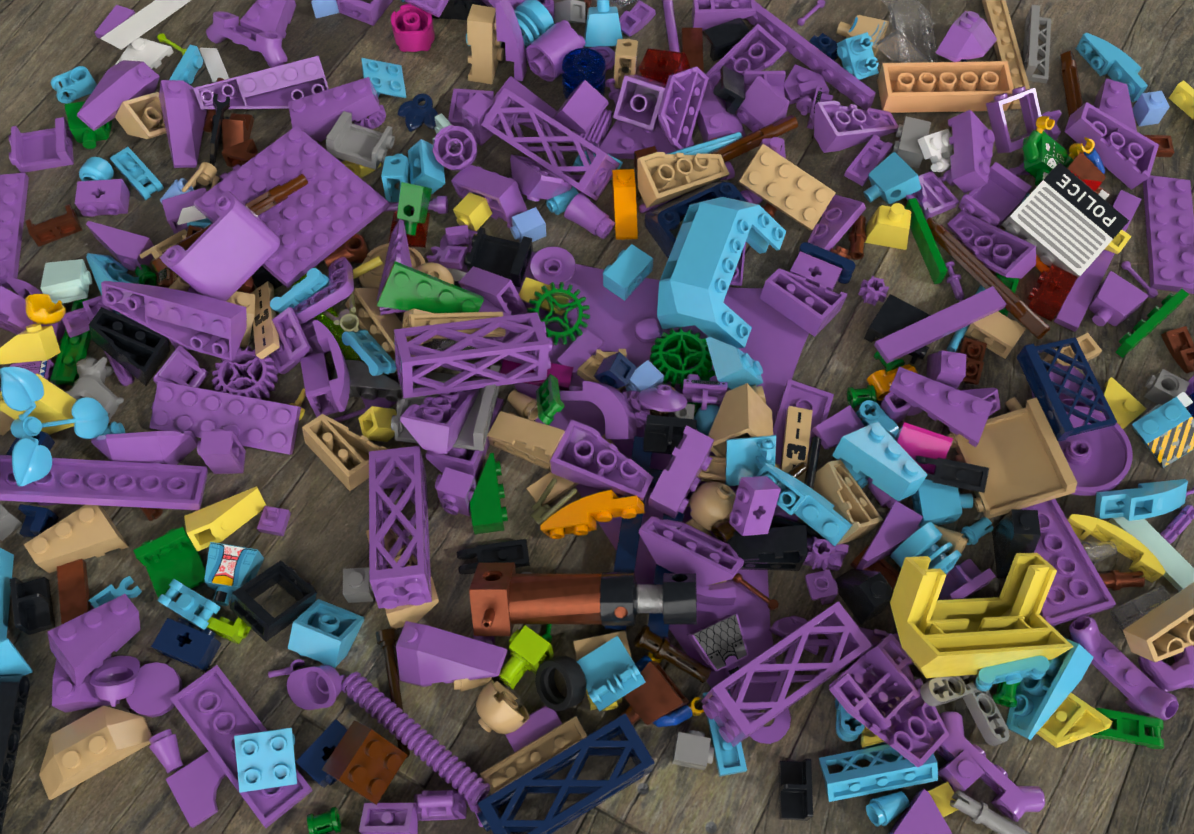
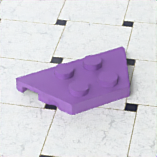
M618 119L599 147V149L616 159H634V151L655 146L657 152H665V154L677 151L669 143L659 123L654 131Z

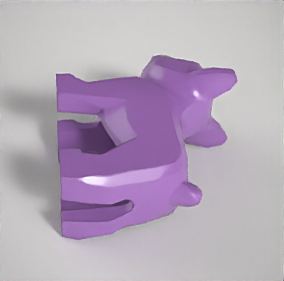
M1194 646L1185 647L1184 652L1173 655L1175 663L1171 666L1162 660L1153 662L1142 656L1138 658L1142 671L1159 689L1170 692L1182 688H1194Z

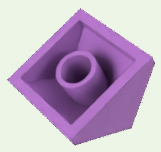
M584 80L573 90L553 119L569 129L587 134L609 103L605 97Z

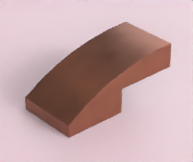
M1187 326L1161 334L1166 347L1186 374L1194 372V343Z

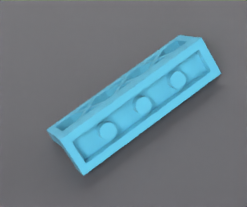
M888 744L819 758L829 802L938 781V765L934 753L922 766L916 767ZM887 754H893L898 757L894 762H887L882 758ZM862 759L871 762L868 767L863 768L855 765L857 760ZM838 764L844 767L841 772L829 774L827 766Z

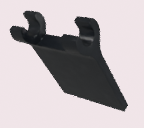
M218 94L213 95V106L216 109V115L212 118L213 131L210 141V164L214 167L222 135L224 111L230 107V97L227 96L225 102H219Z

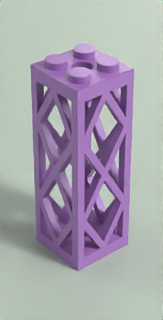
M505 87L496 96L495 103L490 111L485 114L484 121L481 124L595 201L598 200L612 178V170H617L620 165L607 153ZM529 113L531 118H518L520 114ZM519 124H534L539 137H524ZM540 124L544 125L549 137L545 136ZM550 125L566 136H554ZM513 126L518 137H514L511 129ZM574 142L575 146H559L558 143ZM527 143H542L543 146L528 147ZM533 152H546L551 164ZM552 152L556 153L561 166H558ZM562 152H578L584 166H567ZM585 152H587L588 157H589V159H590V161H591V164H589V161H588V159H587V157H586V155H585ZM570 172H585V174L571 175Z
M538 312L394 329L395 366L403 399L479 389L494 384L501 386L546 380L547 369L551 368L549 352L552 351V341L550 337L546 336V325L544 321L541 322ZM528 322L527 325L519 324V323ZM498 327L518 334L504 343L483 338V336ZM481 328V329L475 331V332L472 333V334H467V333H463V332L457 331V330H466V329ZM419 335L411 341L407 342L406 337ZM435 335L457 341V343L443 351L419 346ZM467 346H472V347L478 348V349H471V350H463V351H460V350L464 349V348L467 347ZM481 359L475 364L465 362L467 360ZM501 359L522 364L506 375L487 369V367ZM439 366L460 371L459 374L444 383L423 377ZM413 367H419L418 369L412 372ZM531 369L534 370V373L524 374V373L528 372V371L531 370ZM473 375L484 378L489 377V379L463 382L464 380L468 379ZM413 384H417V385H421V386H425V387L414 388V389H413Z
M420 446L369 451V581L379 609H393L404 605L418 606L432 602L427 476ZM395 488L389 497L384 493V489ZM403 491L404 494L402 495V497L400 498V500L398 501V503H397L396 506H395L394 502L396 501V499L399 497V495H400L401 492ZM409 499L414 503L416 510L410 521L401 513ZM396 519L405 527L403 531L394 522ZM391 528L399 538L388 553L385 549L384 536ZM410 534L413 537L411 541L408 539ZM404 544L407 548L396 563L394 558ZM413 554L417 559V565L404 567Z
M838 601L714 686L701 701L704 704L702 706L703 710L720 727L719 733L727 743L730 742L734 747L855 661L873 645ZM809 634H825L828 638L807 640ZM804 646H827L822 663H798ZM834 648H835V652H834L832 661H831V663H829L830 658H831V655H832L833 650H834ZM788 650L783 664H768ZM780 671L778 676H753L755 672ZM795 671H818L817 675H794ZM808 682L785 699L791 683ZM775 683L768 702L742 703L749 684ZM735 686L733 693L730 696L728 690ZM741 710H765V712L743 713Z

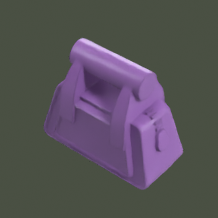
M178 346L153 377V381L156 385L158 381H166L199 387L209 373L205 369L199 368L198 361L183 346ZM195 375L194 378L190 381V383L187 384L188 381L192 378V376Z
M455 790L422 791L421 794H414V803L417 806V820L465 819L467 811L465 795H460Z

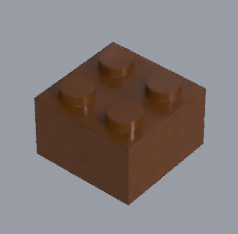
M354 720L322 770L377 805L408 755L371 728Z

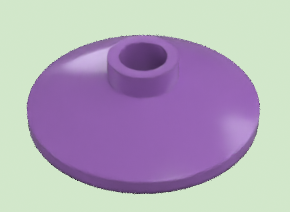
M546 247L539 250L533 256L530 269L537 281L547 285L554 282L555 286H559L560 282L565 284L573 277L576 264L574 257L567 250L560 247Z
M664 384L644 389L639 393L638 397L639 402L645 407L662 412L680 411L687 405V399L683 394Z

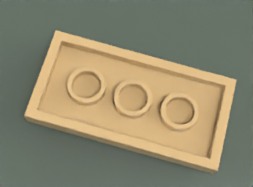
M764 144L759 147L738 181L740 185L810 231L814 229L836 193Z

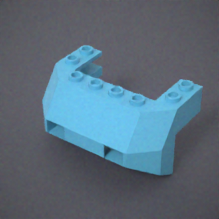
M726 197L690 204L659 281L657 318L662 330L695 325L708 337L737 348H745L752 327L723 303L745 242L759 254L766 253L769 244L777 251L781 248L786 230L758 204Z

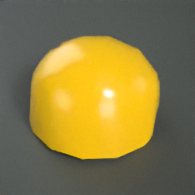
M32 294L25 298L26 314L33 322L42 325L55 324L61 321L66 313V308L62 305L61 300L55 304L48 294Z

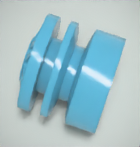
M524 0L514 10L522 32L525 50L554 25L549 11L537 0Z
M929 522L907 538L891 554V558L902 568L905 557L928 556L931 559L928 569L940 568L947 574L954 568L962 554L956 550L947 556L945 553L953 545L948 542L938 547L936 543L943 534L932 522Z

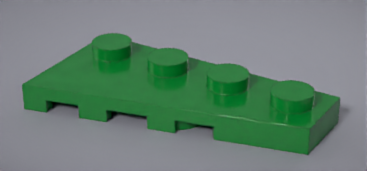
M395 261L380 294L377 306L406 311L418 309L431 313L479 312L484 298Z

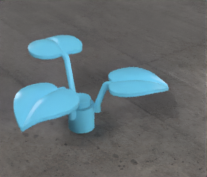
M0 368L1 392L5 403L13 410L25 411L19 415V419L14 420L11 424L12 434L20 439L12 451V468L18 486H25L45 477L51 470L52 456L49 449L43 445H38V439L33 438V436L40 433L42 428L75 423V434L83 439L96 438L106 430L109 423L107 411L97 400L89 397L80 398L73 404L71 409L72 419L41 423L36 417H28L36 408L35 401L40 400L44 396L41 380L33 372L24 368Z

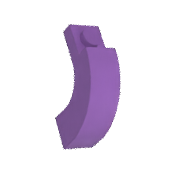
M583 381V386H569V391H560L561 401H590L600 408L605 418V439H634L637 436V423L634 411L625 396L614 387L600 382Z

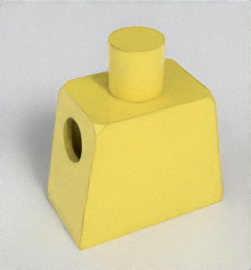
M895 203L891 207L879 206L867 223V240L864 243L906 250L911 211L906 210L900 203Z

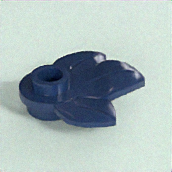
M418 94L412 101L403 103L397 115L405 118V124L409 132H413L423 123L428 128L434 129L436 127L434 117L438 113L433 108V101L429 95ZM425 101L424 105H419L420 102Z

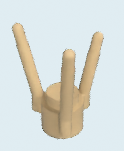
M207 162L201 163L195 174L182 188V192H186L191 185L194 188L197 183L204 186L212 183L211 188H213L220 179L216 176V167Z

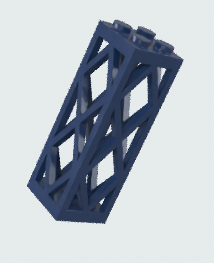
M623 714L480 801L478 805L481 811L476 814L487 832L492 830L493 834H553L651 773L655 762L627 715ZM617 736H619V738H620V740H621V741H610V740H612L613 738H615V737H617ZM597 748H625V749H597ZM589 756H621L609 780H577ZM631 757L636 766L622 774ZM574 763L565 780H546ZM527 794H557L544 820H514ZM569 794H590L561 812ZM509 803L501 816L498 809Z

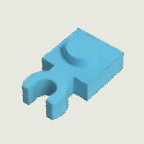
M128 576L121 581L117 589L111 584L88 601L96 608L123 594H126L128 598H135L142 591L138 586L132 590H127L129 585L134 583L133 579Z

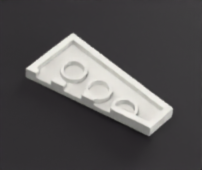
M139 37L128 45L116 64L123 60L143 61L151 69H157L162 64L161 60L165 56H171L174 52L171 46Z

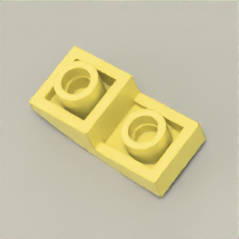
M526 277L519 296L526 303H529L530 299L538 301L534 293L538 291L543 295L541 287L545 285L548 291H550V285ZM553 296L559 304L569 303V299L564 296ZM545 300L540 308L550 312L548 302ZM554 307V314L562 316L565 310L558 311Z

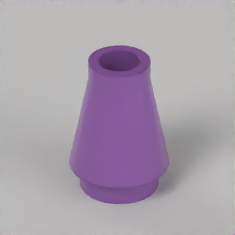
M171 729L162 731L149 739L151 743L149 748L164 766L167 774L183 766L176 734H172Z

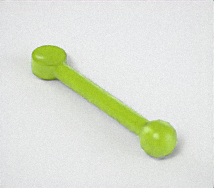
M161 33L157 36L159 42H166L182 52V55L185 54L187 49H183L168 40L165 34Z

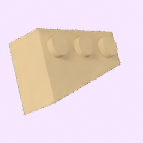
M841 459L826 463L816 472L813 490L834 505L833 510L852 524V527L839 541L838 545L864 537L884 521Z

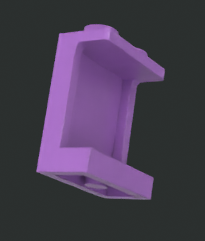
M64 117L55 118V128L21 133L17 126L11 127V135H9L11 152H9V159L12 165L18 168L20 173L74 164L73 134Z
M995 162L990 167L988 183L972 190L968 195L965 194L958 208L998 228L1022 203L1032 186Z

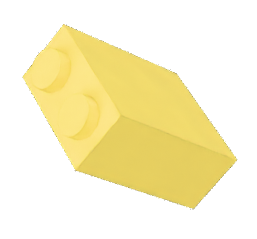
M35 374L43 384L44 396L40 400L35 401L36 408L28 417H36L41 423L72 419L71 409L77 400L39 374ZM0 391V411L15 420L19 419V415L25 411H16L8 407ZM75 423L45 427L41 431L50 435L74 427Z

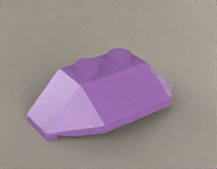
M965 11L952 24L936 54L953 62H959L961 59L969 60L984 57L996 43L997 38L985 20L980 18L977 13Z
M692 67L669 76L658 111L660 128L669 143L676 150L689 147L709 79L698 67Z
M511 155L512 179L518 183L520 193L526 195L527 199L532 201L548 200L571 190V184L544 166H541L532 158Z
M151 431L106 434L92 438L91 442L110 461L177 465L197 447L198 440L192 431Z
M651 516L639 529V534L656 564L674 573H696V584L702 587L732 579L743 566L744 560L738 557L729 544L685 523L668 519L660 520L658 517Z

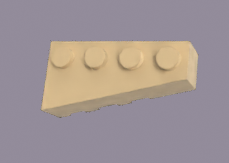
M1194 582L1123 630L1131 652L1150 661L1158 662L1184 652L1185 647L1194 646Z

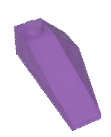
M161 80L159 100L174 168H194L197 166L207 110L200 109L193 87L185 81Z
M400 219L391 233L376 301L380 297L395 261L412 268L404 221Z

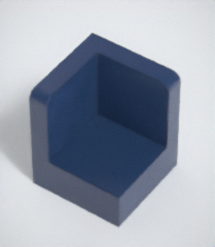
M20 504L18 510L26 515L20 535L35 538L55 525L59 517L49 508Z

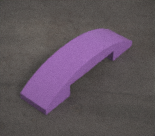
M314 320L313 325L317 340L323 352L331 350L338 378L330 380L329 384L334 402L339 412H343L346 409L350 393L348 366L332 333L320 321Z

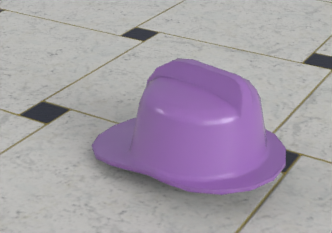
M116 656L104 660L100 668L94 669L90 684L95 688L97 697L101 700L109 701L112 707H116L119 700L131 696L135 689L140 661L132 656Z
M330 665L298 669L288 677L287 691L291 700L304 710L327 708L334 704L336 697L342 691V682L346 676L339 675L336 669Z

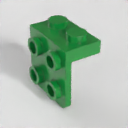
M184 527L171 529L164 536L155 540H148L133 550L136 558L146 567L158 598L161 594L165 595L169 590V584L173 579L190 589L205 582V566Z

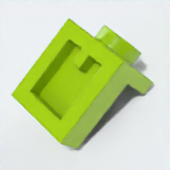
M222 616L219 620L210 617L208 620L209 625L206 627L216 633L217 636L236 644H240L242 639L246 638L251 630L239 617L235 623Z

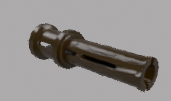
M644 625L638 632L633 643L635 647L644 648L652 653L655 659L663 658L680 670L698 679L701 683H705L709 678L711 668L706 667L688 654L672 646L667 637L658 636L650 631V627ZM649 639V640H651L652 642H654L655 644L653 645V644H651L650 642H648L647 640ZM679 657L680 659L692 665L693 668L689 667L688 665L684 664L676 658Z

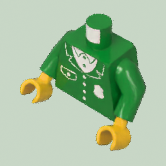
M1048 116L1038 117L1036 120L1037 129H1033L1030 136L1023 139L1024 169L1035 178L1036 186L1045 179L1059 162L1068 168L1080 152L1084 154V151L1076 147L1078 143H1074L1069 148L1070 154L1067 155V150L1043 131L1044 129L1051 130L1055 125V120L1049 119Z

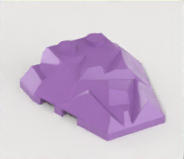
M890 633L840 674L829 685V690L847 713L916 767H920L948 738L949 733L936 707L929 706L922 699L920 688L923 682L921 678L915 680L908 666L913 663Z

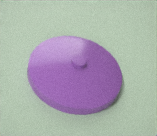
M1083 406L1074 407V409L1088 414L1090 409ZM1094 409L1091 417L1099 421H1105L1104 414ZM1072 414L1069 418L1073 428L1083 425L1084 420ZM1118 423L1114 426L1069 436L1066 440L1058 442L1077 481L1076 491L1072 493L1073 495L1094 496L1097 492L1112 490L1122 482L1132 464L1133 453L1131 443L1125 431Z

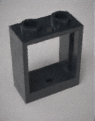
M280 560L232 592L230 609L267 642L306 611L315 602L317 592L310 583H306L299 577L292 567H288ZM278 583L298 602L274 618L254 599Z

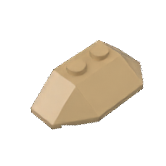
M103 705L51 734L39 773L48 799L56 798L151 744L149 739L153 736L145 718Z

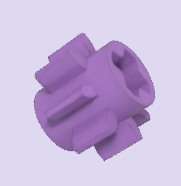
M872 276L869 281H862L858 295L863 296L864 303L875 306L878 301H885L889 287L885 286L884 279Z
M814 537L812 545L807 543L808 555L805 561L809 562L813 570L815 568H822L825 571L828 563L834 564L836 556L833 554L835 553L836 546H832L826 539H817L816 537Z

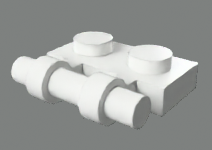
M948 129L918 139L925 160L931 159V170L933 172H943L948 168L951 169L950 156L954 155L952 153L954 147L949 144V138L952 135Z

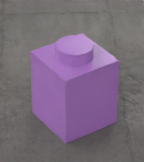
M966 750L961 751L955 758L948 761L938 770V775L945 783L949 782L954 793L957 790L965 791L985 773Z

